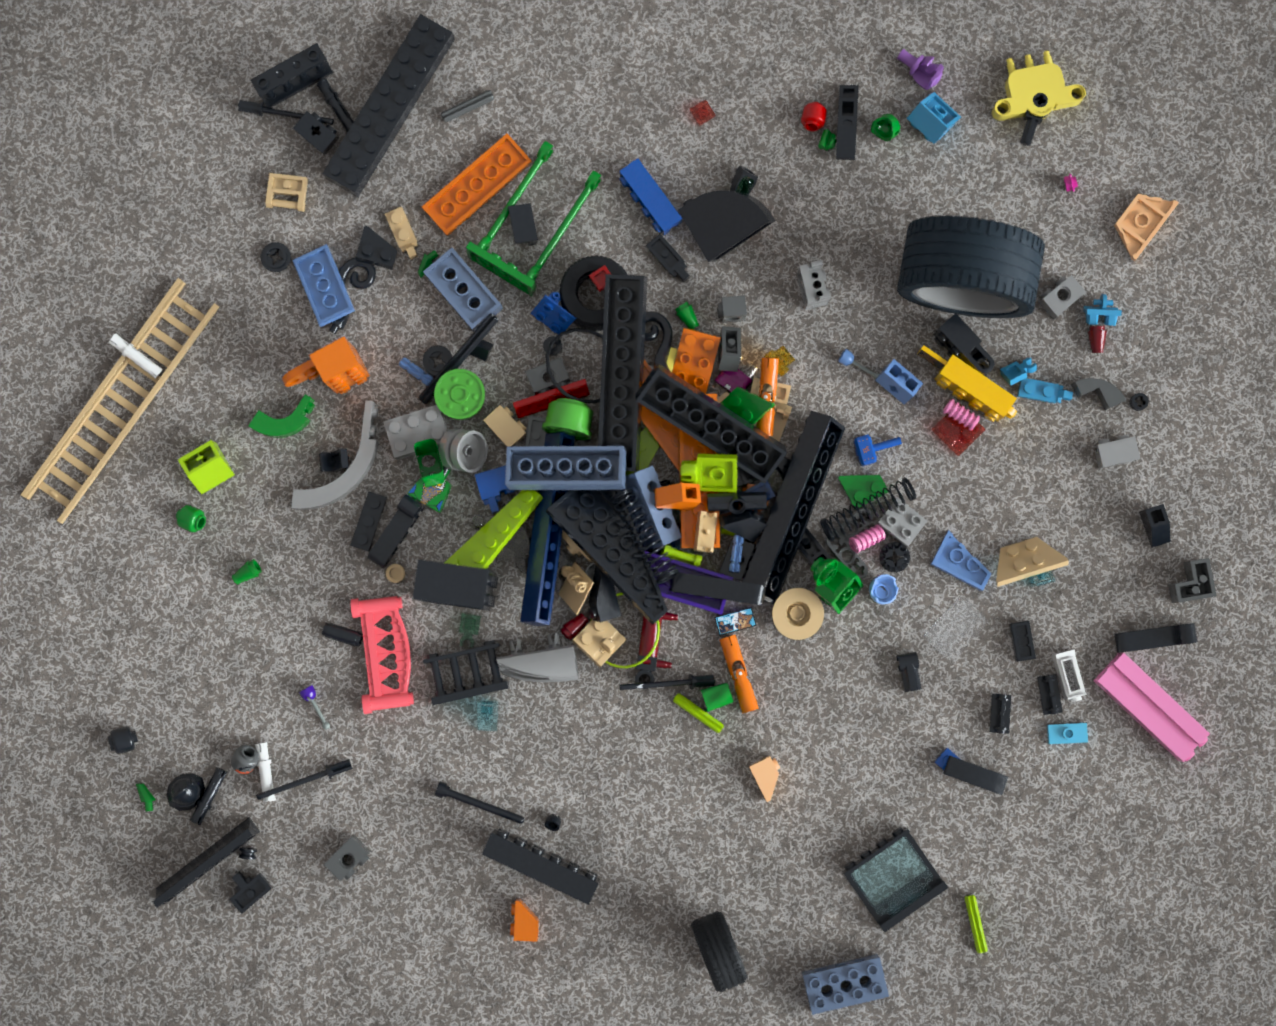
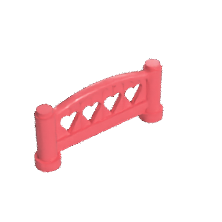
M391 596L367 600L351 599L352 617H361L370 694L362 695L364 714H370L374 710L405 707L414 704L413 692L409 693L408 691L411 671L410 646L404 623L399 614V608H403L402 597ZM386 615H389L392 618L390 624H392L393 629L387 632L374 625ZM389 634L394 637L392 643H394L395 648L392 651L377 645ZM389 654L396 655L394 662L397 663V668L395 670H391L379 663ZM392 673H397L399 676L397 680L399 682L398 689H393L381 682Z

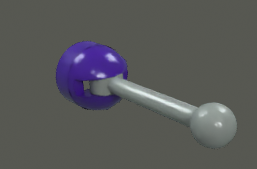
M313 685L300 691L299 694L303 700L311 701L323 723V729H329L330 724L326 722L314 701L316 691Z

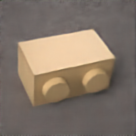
M499 405L483 421L507 447H514L526 436L525 430L527 428L520 421L516 422L512 418L514 414L507 406L503 408Z

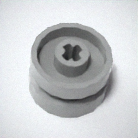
M453 428L449 429L442 436L438 451L441 462L446 468L472 473L478 471L485 463L488 446L485 437L480 432Z

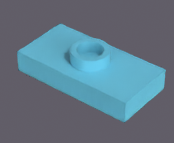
M1087 723L1047 725L1048 744L1087 743Z

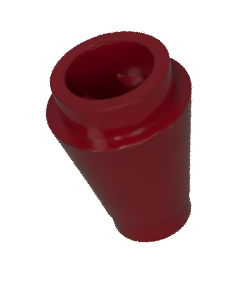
M1089 326V331L1087 332L1092 353H1104L1107 333L1105 326Z
M580 613L563 624L560 632L571 641L581 632L588 619Z

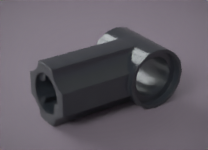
M911 652L896 655L900 665L898 669L901 672L904 692L920 690L921 683L918 672L919 660L917 653Z

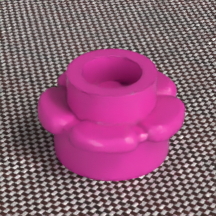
M1069 174V176L1064 177L1066 191L1074 192V188L1078 187L1076 176L1072 177Z

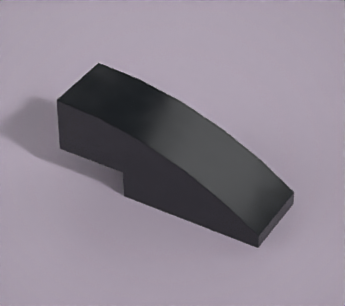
M950 755L943 772L945 775L1003 795L1008 776Z

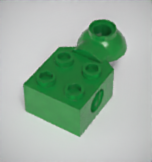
M820 557L811 566L810 570L813 572L816 584L815 592L837 614L842 612L864 586L856 573L836 559H823Z

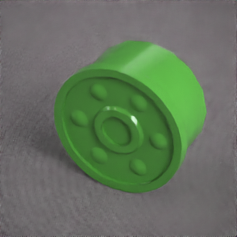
M454 369L440 377L435 386L434 398L436 405L443 414L452 419L466 420L473 418L480 412L484 405L485 389L480 378L473 372L466 369Z
M559 398L549 403L546 420L542 424L541 429L546 433L563 432L574 436L575 440H590L592 436L590 428L593 410L581 401Z

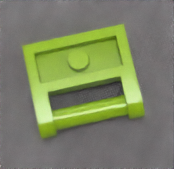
M667 544L659 552V555L669 552L664 557L697 567L700 566L702 561L701 555L682 552Z

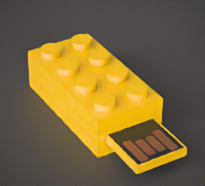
M924 345L917 354L940 369L934 378L939 387L951 390L955 398L967 401L971 409L982 411L984 417L989 421L994 422L995 420L998 422L1005 416L1011 419L1016 415L1017 411L1012 407L1017 399L1015 396L955 355H952L946 361Z

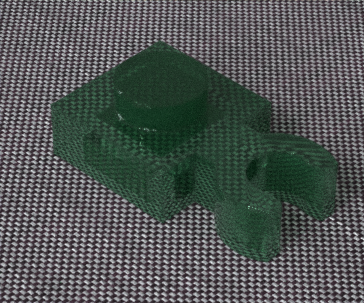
M462 613L459 632L464 633V636L460 639V646H463L464 641L468 639L471 642L470 648L474 647L475 641L472 637L473 634H479L481 616Z

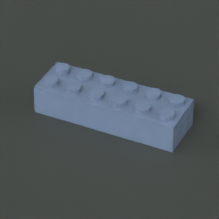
M624 446L507 447L505 485L509 490H625L626 450Z

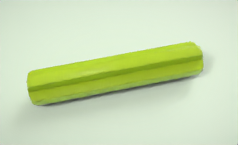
M678 693L674 697V703L716 733L721 732L724 725L682 694Z
M968 895L964 899L977 953H985L988 949L976 897Z

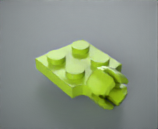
M698 453L697 460L682 461L680 467V475L682 477H680L682 483L699 484L700 491L737 493V455Z

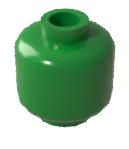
M185 505L176 513L177 525L186 531L195 533L201 530L206 523L204 512L194 506Z

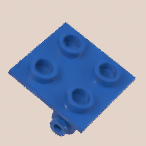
M552 292L549 296L545 295L530 314L549 327L552 332L559 334L566 331L576 318L558 305L560 294Z

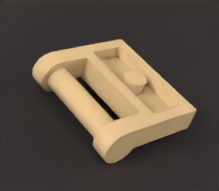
M269 173L265 202L266 208L282 207L304 212L308 178ZM274 194L297 196L298 202L274 199Z

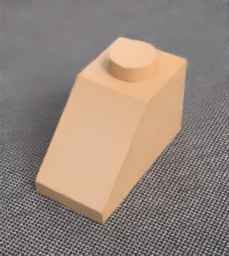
M767 756L749 765V768L766 802H769L779 776L777 770L780 767L775 758L771 759L770 756Z

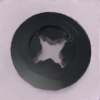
M273 242L266 245L262 250L261 263L271 272H281L287 269V266L291 263V253L284 244ZM276 253H279V257L283 260H277L274 264V260L270 256H275Z
M432 346L424 353L423 366L431 375H437L453 356L444 346ZM441 355V360L445 364H438L435 368V361L431 357L438 358Z
M890 542L881 549L879 560L882 567L888 572L897 573L909 565L910 552L904 544ZM893 550H895L897 556L901 557L897 559V565H895L892 559H886L892 556Z

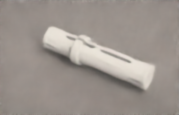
M115 333L108 342L122 353L121 355L127 356L155 379L163 370L134 348L132 343L129 344L118 334Z
M267 742L255 744L256 751L259 754V761L256 766L259 767L262 792L273 789L270 768L272 762L269 759ZM275 795L263 798V802L276 800Z

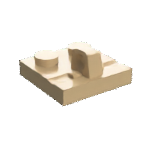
M592 619L572 642L600 668L627 639L608 621L600 623Z

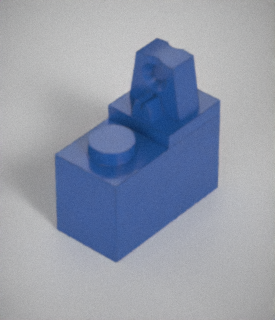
M506 465L474 474L481 499L485 505L489 504L492 514L500 511L497 502L502 501V492L505 495L516 492V490H509L505 485Z

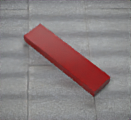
M585 379L561 386L566 393L577 398L590 395ZM555 388L513 402L517 417L522 418L548 409L549 403L559 398H570L564 396Z

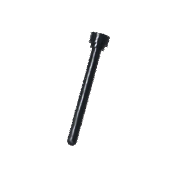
M440 781L434 796L439 798H446L448 796L516 823L522 824L524 822L523 816L451 790L447 783Z

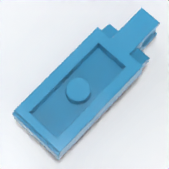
M1025 378L1019 383L1017 397L1055 404L1061 403V399L1072 400L1073 392L1063 390L1064 386Z

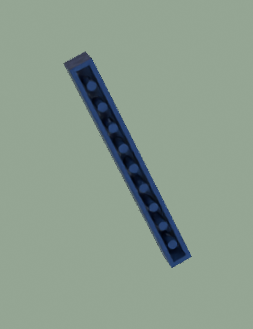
M563 432L549 433L545 436L544 446H574L575 437ZM538 490L543 499L535 509L520 618L521 623L533 626L550 625L563 530L546 513V510L567 493L568 490Z

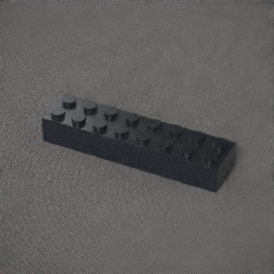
M658 363L635 394L638 403L716 453L737 455V466L763 483L767 482L787 454L785 445Z

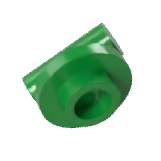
M824 129L818 147L825 151L832 150L837 142V139H835L836 134Z

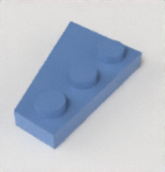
M948 530L930 565L982 592L991 573Z

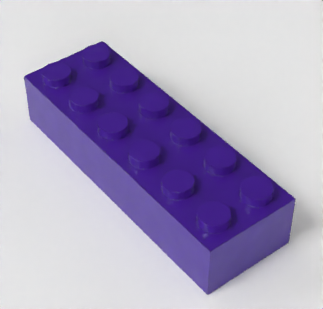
M652 554L648 558V561L658 558L661 555ZM662 557L654 562L651 567L663 564L671 558ZM674 559L654 573H661L676 565L674 569H678L679 573L733 580V577ZM671 579L658 584L663 598L715 614H723L726 600L669 591Z

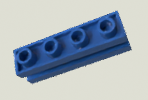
M638 158L619 171V181L624 188L628 186L631 190L630 196L634 202L637 203L639 201L642 205L641 211L645 217H650L653 220L652 226L657 233L661 232L665 235L670 232L671 228L677 227L682 223V217Z

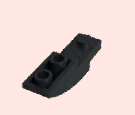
M840 85L836 160H855L859 85Z

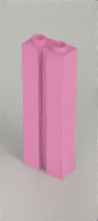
M1118 653L1093 680L1178 761H1189L1195 754L1194 749L1197 746L1202 747L1207 742V737L1210 733L1125 653Z

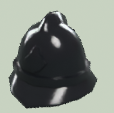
M193 773L175 777L167 789L166 796L169 806L179 811L191 810L197 806L196 803L201 799L205 790L203 778Z

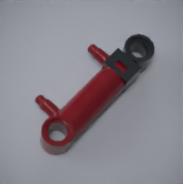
M667 612L659 619L660 632L662 619L677 621L678 615ZM644 616L637 662L641 661L651 651L657 635V624L652 625ZM659 640L650 657L636 666V669H640V671L636 674L635 683H640L639 677L642 674H647L650 677V682H654V676L651 671H655L656 667L664 669L672 667L671 662L657 660Z

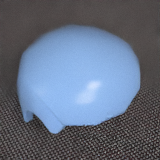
M888 574L878 575L871 581L869 594L874 602L883 605L889 604L896 599L899 588L893 576Z

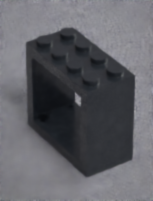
M418 560L412 599L490 611V608L495 605L496 596L492 594L493 588H497L498 577L495 576V572L489 569Z

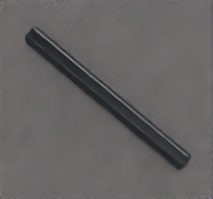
M490 313L419 395L418 399L423 404H428L434 397L435 386L440 377L450 370L458 369L495 326L499 319L494 314Z

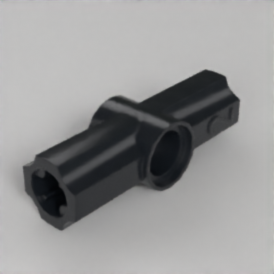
M737 489V493L707 494L708 511H731L734 514H741L745 510L767 508L766 492H743Z

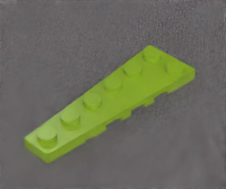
M522 490L444 563L487 569L543 497L534 490Z

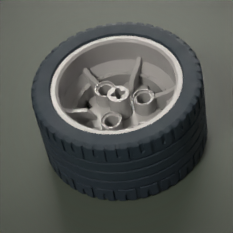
M951 215L928 216L915 219L908 225L897 292L901 297L912 303L934 310L957 313L958 315L998 319L1024 317L1031 314L1035 308L1045 243L1039 236L1026 229L994 220Z

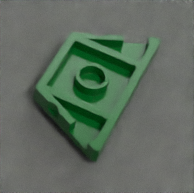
M736 387L720 402V404L752 425L757 423L775 406L774 402L760 398L761 396L752 394L741 387Z

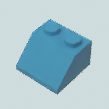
M933 92L922 100L906 119L910 121L914 128L923 133L928 141L935 144L954 126L961 116Z

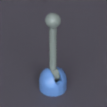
M847 349L843 351L838 360L839 363L845 366L850 364L857 366L872 375L874 379L879 376V373H874L854 361L853 353Z

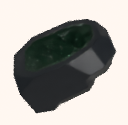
M739 166L731 181L730 191H738L749 195L756 185L758 176L749 169Z

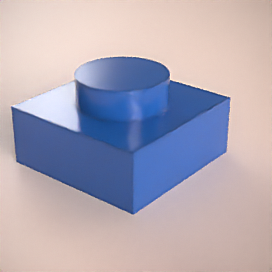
M946 747L934 763L944 770L949 755L960 758Z

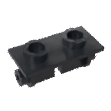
M1057 674L1038 676L1043 715L1062 713Z
M992 694L989 732L1009 734L1011 695Z

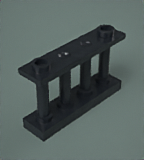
M318 43L252 78L250 81L266 107L272 108L332 75L334 72Z
M495 640L483 642L484 646L442 656H439L438 653L427 655V659L423 660V664H431L437 692L435 693L436 697L431 698L432 706L508 689V681H503V678L500 676L494 649L501 647L500 643H495ZM487 650L493 676L492 684L486 686L481 680L475 653ZM466 654L469 657L474 680L473 689L466 690L465 686L463 687L457 661L458 656ZM440 660H450L455 683L454 693L447 694L444 691L438 664Z

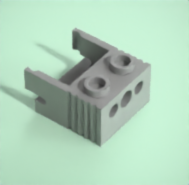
M823 260L811 262L810 265H801L796 273L805 310L825 306L831 299L829 288H826L824 282L826 281L825 270H821ZM817 284L820 288L816 289L813 285Z

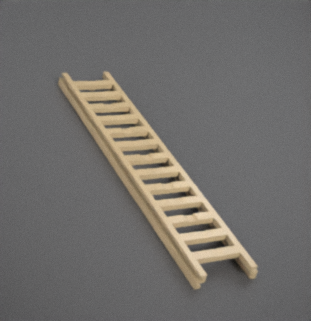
M177 278L131 342L134 348L137 350L140 348L167 367L162 376L158 375L155 379L127 356L124 357L122 355L21 493V496L30 500L35 491L40 488L64 505L66 508L57 519L61 524L67 519L219 308L214 303L206 315L182 300L178 297V294L186 283ZM172 303H175L201 321L195 330H192L167 312ZM161 318L189 336L183 346L155 327ZM150 333L178 352L172 361L144 342ZM128 364L156 383L150 392L122 373ZM117 379L145 398L139 407L111 389ZM105 395L133 413L128 423L99 404ZM94 410L122 429L117 438H114L88 419ZM83 426L111 445L105 454L77 435ZM72 441L100 460L94 470L66 451ZM60 457L89 476L83 485L54 466ZM49 472L77 491L71 501L43 481Z

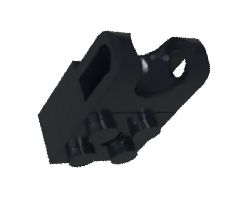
M957 313L933 334L935 342L940 347L944 346L948 350L947 354L949 357L955 355L984 376L993 370L994 360L980 345L982 340Z

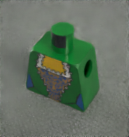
M443 466L445 480L451 470ZM421 477L410 489L408 495L441 514L452 484L445 481V483L425 488Z

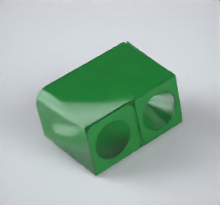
M427 439L416 442L414 450L425 488L445 483L443 465L436 441L434 439ZM426 455L433 456L435 464L431 467H425L422 464L423 457ZM430 472H437V474L427 476Z
M728 683L701 689L707 707L705 712L734 702Z

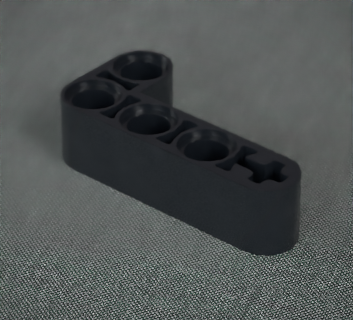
M406 494L397 506L398 511L371 549L367 558L384 569L397 551L398 544L403 542L409 533L408 529L413 527L419 518L418 514L420 511L423 512L425 506Z
M1195 623L1114 634L1117 653L1198 642Z

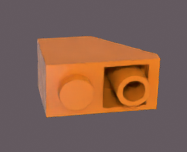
M678 483L654 489L656 508L693 510L701 503L699 484Z
M516 899L515 904L512 903L511 915H515L514 923H511L510 935H514V941L537 942L539 919L521 899Z

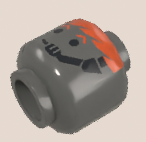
M241 745L236 749L231 758L232 768L238 773L249 774L257 765L259 754L252 746Z

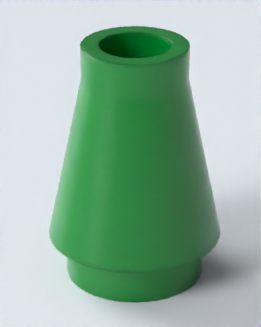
M687 301L675 308L676 316L689 329L699 326L692 304L689 305Z
M254 559L248 560L232 575V579L239 585L242 582L256 578L262 572L261 567Z

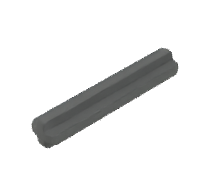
M487 90L443 111L441 116L444 122H449L494 100V96L490 90Z

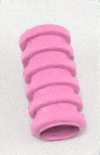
M954 399L950 400L945 406L943 413L949 414L948 417L952 416L954 421L958 420L959 424L963 423L964 427H969L968 430H973L979 422L980 416H975L974 412L971 413L969 409H964L965 406H960L959 402L955 403Z
M874 525L869 530L867 529L864 532H860L859 535L857 534L849 538V545L855 553H859L875 545V543H879L880 540H885V532L880 525Z

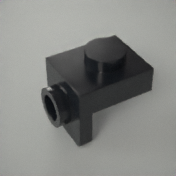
M338 449L331 453H319L320 471L339 472L349 468L347 449Z

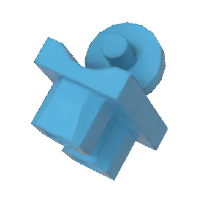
M1101 294L1100 299L1093 300V305H1099V307L1083 306V312L1086 313V323L1090 325H1098L1099 315H1105L1104 324L1115 326L1118 316L1122 314V310H1119L1117 307H1107L1113 306V300H1107L1106 294Z

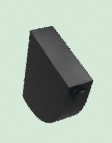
M719 190L708 192L695 199H688L683 203V207L679 209L680 214L708 262H715L776 221L770 211L759 200L738 191Z

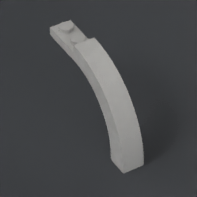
M365 400L360 446L350 467L339 478L322 487L307 490L293 489L292 509L309 510L333 504L350 494L364 480L375 460L379 444L377 440L372 439L376 434V425H373L374 418H377L378 415L376 403Z

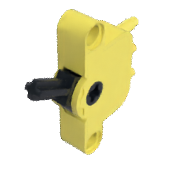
M1049 51L1043 52L1045 63L1043 65L1034 66L1030 54L1025 55L1026 68L1015 70L1012 58L1006 60L1009 77L1005 82L1007 98L999 100L992 109V116L998 121L1024 116L1023 120L1027 121L1020 143L1024 146L1031 145L1037 124L1040 125L1042 120L1051 111L1076 106L1086 95V90L1082 85L1065 86L1062 71L1058 65L1052 63ZM1071 93H1077L1079 98H1074ZM997 108H1004L1006 113H1000Z

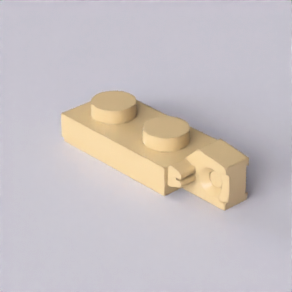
M402 206L385 213L401 251H407L411 260L418 257L414 247L418 246L417 240Z

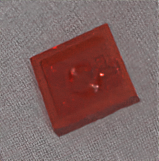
M946 414L931 430L957 456H960L986 429L978 422L974 429L970 431L968 430L969 427H964L963 423L959 424L958 420L954 421L952 416L948 417L949 414Z

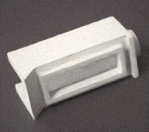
M1075 649L1052 654L1064 699H1070V702L1082 700L1081 696L1087 695V693L1085 692L1077 664Z

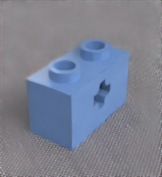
M895 359L875 379L876 382L903 404H906L913 398L923 385L919 379Z

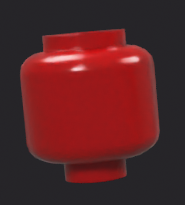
M819 102L805 105L801 116V123L805 129L814 132L823 128L827 117L826 108Z

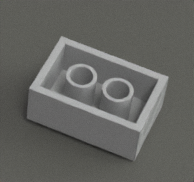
M437 405L383 421L396 460L416 455L414 444L419 441L434 439L437 447H439L442 436L448 431L443 413Z

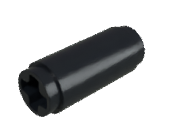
M325 623L322 635L326 638L354 647H359L363 639V634L333 623Z

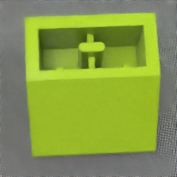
M212 440L178 459L187 477L201 494L235 476L219 446Z

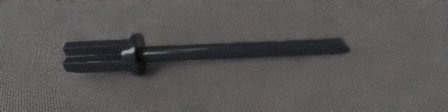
M239 100L238 111L258 114L260 117L263 116V113L301 119L304 115L302 113L264 107V102L256 103ZM321 117V123L333 125L334 119Z
M689 674L688 679L620 684L619 690L689 685V688L693 690L694 687L714 686L715 679L713 674L699 676Z
M350 759L328 766L326 764V770L259 793L256 797L260 800L327 775L332 779L334 775L353 769Z

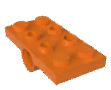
M684 327L672 373L706 394L721 337Z

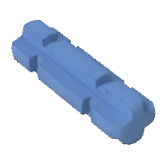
M404 357L400 361L399 366L401 368L407 369L408 373L419 381L422 380L421 382L426 386L433 380L432 376L428 373L425 374V371L414 363L411 364L407 358Z
M734 535L733 537L734 545H732L730 559L732 562L729 566V571L739 573L740 571L739 562H741L744 538L739 535Z

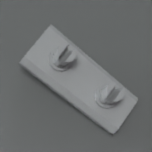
M555 633L554 642L551 635H547L549 649L522 653V641L517 639L515 648L513 641L510 640L511 655L496 657L502 674L514 679L530 682L579 680L573 645L560 647V635L558 633Z

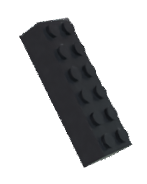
M499 828V830L494 829L482 855L587 905L590 904L600 881L597 878V873L591 870L584 872L579 869L580 866L571 861L567 864L561 861V856L555 853L548 855L544 853L545 849L538 845H534V847L526 844L527 840L521 837L512 838L509 836L510 833L502 828Z

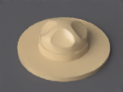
M792 588L783 592L776 599L772 609V619L775 627L782 635L790 639L802 640L811 637L820 629L824 619V608L818 596L810 590Z

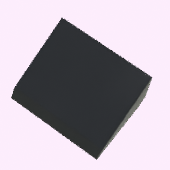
M482 339L470 355L486 362L494 344Z

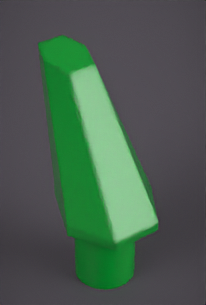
M435 250L428 255L424 253L417 272L420 278L424 276L423 271L433 264L432 261L439 256Z
M136 783L140 800L145 804V812L153 811L152 801L156 799L144 783Z

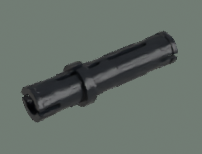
M326 78L320 80L316 86L324 95L325 102L330 105L346 132H348L354 121L338 98V93L334 92L328 80Z
M216 767L201 799L196 803L197 807L190 818L191 822L198 823V825L202 824L207 811L212 808V801L228 773L227 771Z

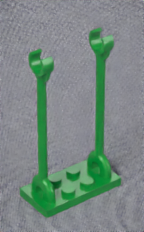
M547 141L540 147L536 156L537 159L487 235L480 240L478 245L469 242L466 246L469 259L531 297L536 291L535 280L544 263L591 191H595L601 181V174L593 170L585 183L584 190L535 265L531 267L526 275L519 272L514 264L503 262L502 258L496 253H488L487 251L492 239L509 215L508 207L515 206L542 163L547 162L553 153V145Z

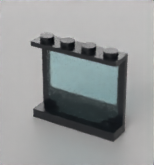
M902 827L897 828L892 832L893 836L891 838L880 840L876 843L877 847L874 850L870 851L868 849L860 855L861 859L856 862L850 861L844 866L845 870L842 871L884 933L949 888L940 878L906 827L904 829Z

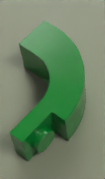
M305 394L295 411L283 419L271 418L258 410L249 427L262 435L272 438H285L295 435L303 430L311 421L305 415L312 412L315 400Z

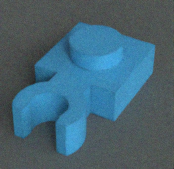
M1028 357L1021 364L1016 361L1000 369V373L1011 386L1027 378V373L1035 372L1037 364H1032L1031 358Z

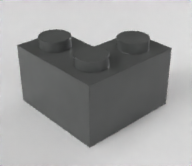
M1209 558L1183 562L1187 581L1168 585L1172 603L1217 596Z

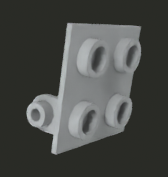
M897 497L896 500L899 508L893 502L891 505L892 511L888 509L886 514L877 523L885 531L889 532L888 535L892 534L893 539L896 538L900 543L908 547L927 520L906 503L904 505Z

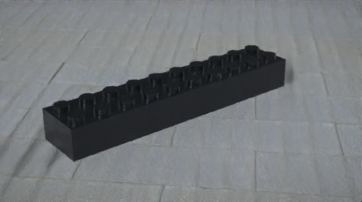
M419 15L322 174L327 180L356 197L360 196L454 42L453 32L424 15Z
M606 274L598 446H624L626 450V471L636 472L639 471L642 404L636 401L635 394L643 384L648 277Z
M812 410L806 418L804 430L798 438L797 448L791 456V463L785 471L783 483L777 491L776 501L770 509L767 525L763 529L760 541L756 544L753 559L750 560L749 569L742 582L765 585L763 601L773 605L781 593L845 430V427L832 416Z

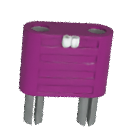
M753 365L746 374L739 369L738 372L722 370L714 381L729 393L736 387L746 389L752 382L751 378L758 368H755Z

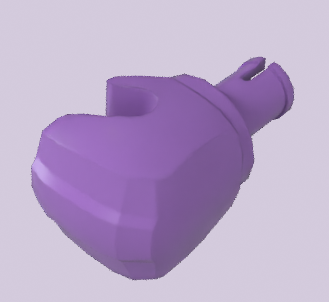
M905 49L900 52L897 60L910 67L909 74L920 87L928 90L939 83L944 67L942 64H934L932 62L933 56L925 57L921 55L916 58Z

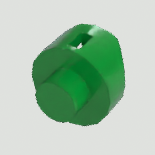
M883 114L873 121L871 132L878 138L889 142L899 134L900 124L895 116Z

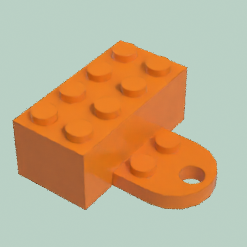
M343 336L310 354V360L290 370L282 377V381L286 387H291L308 379L314 380L321 376L323 382L335 393L340 392V394H344L351 389L350 386L366 382L370 374L357 350Z

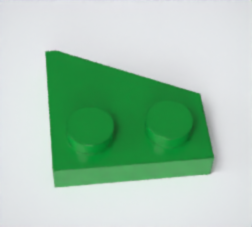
M880 475L838 477L851 504L855 507L857 501L863 504V498L869 500L870 494L876 497L877 491L882 493L883 488H887Z

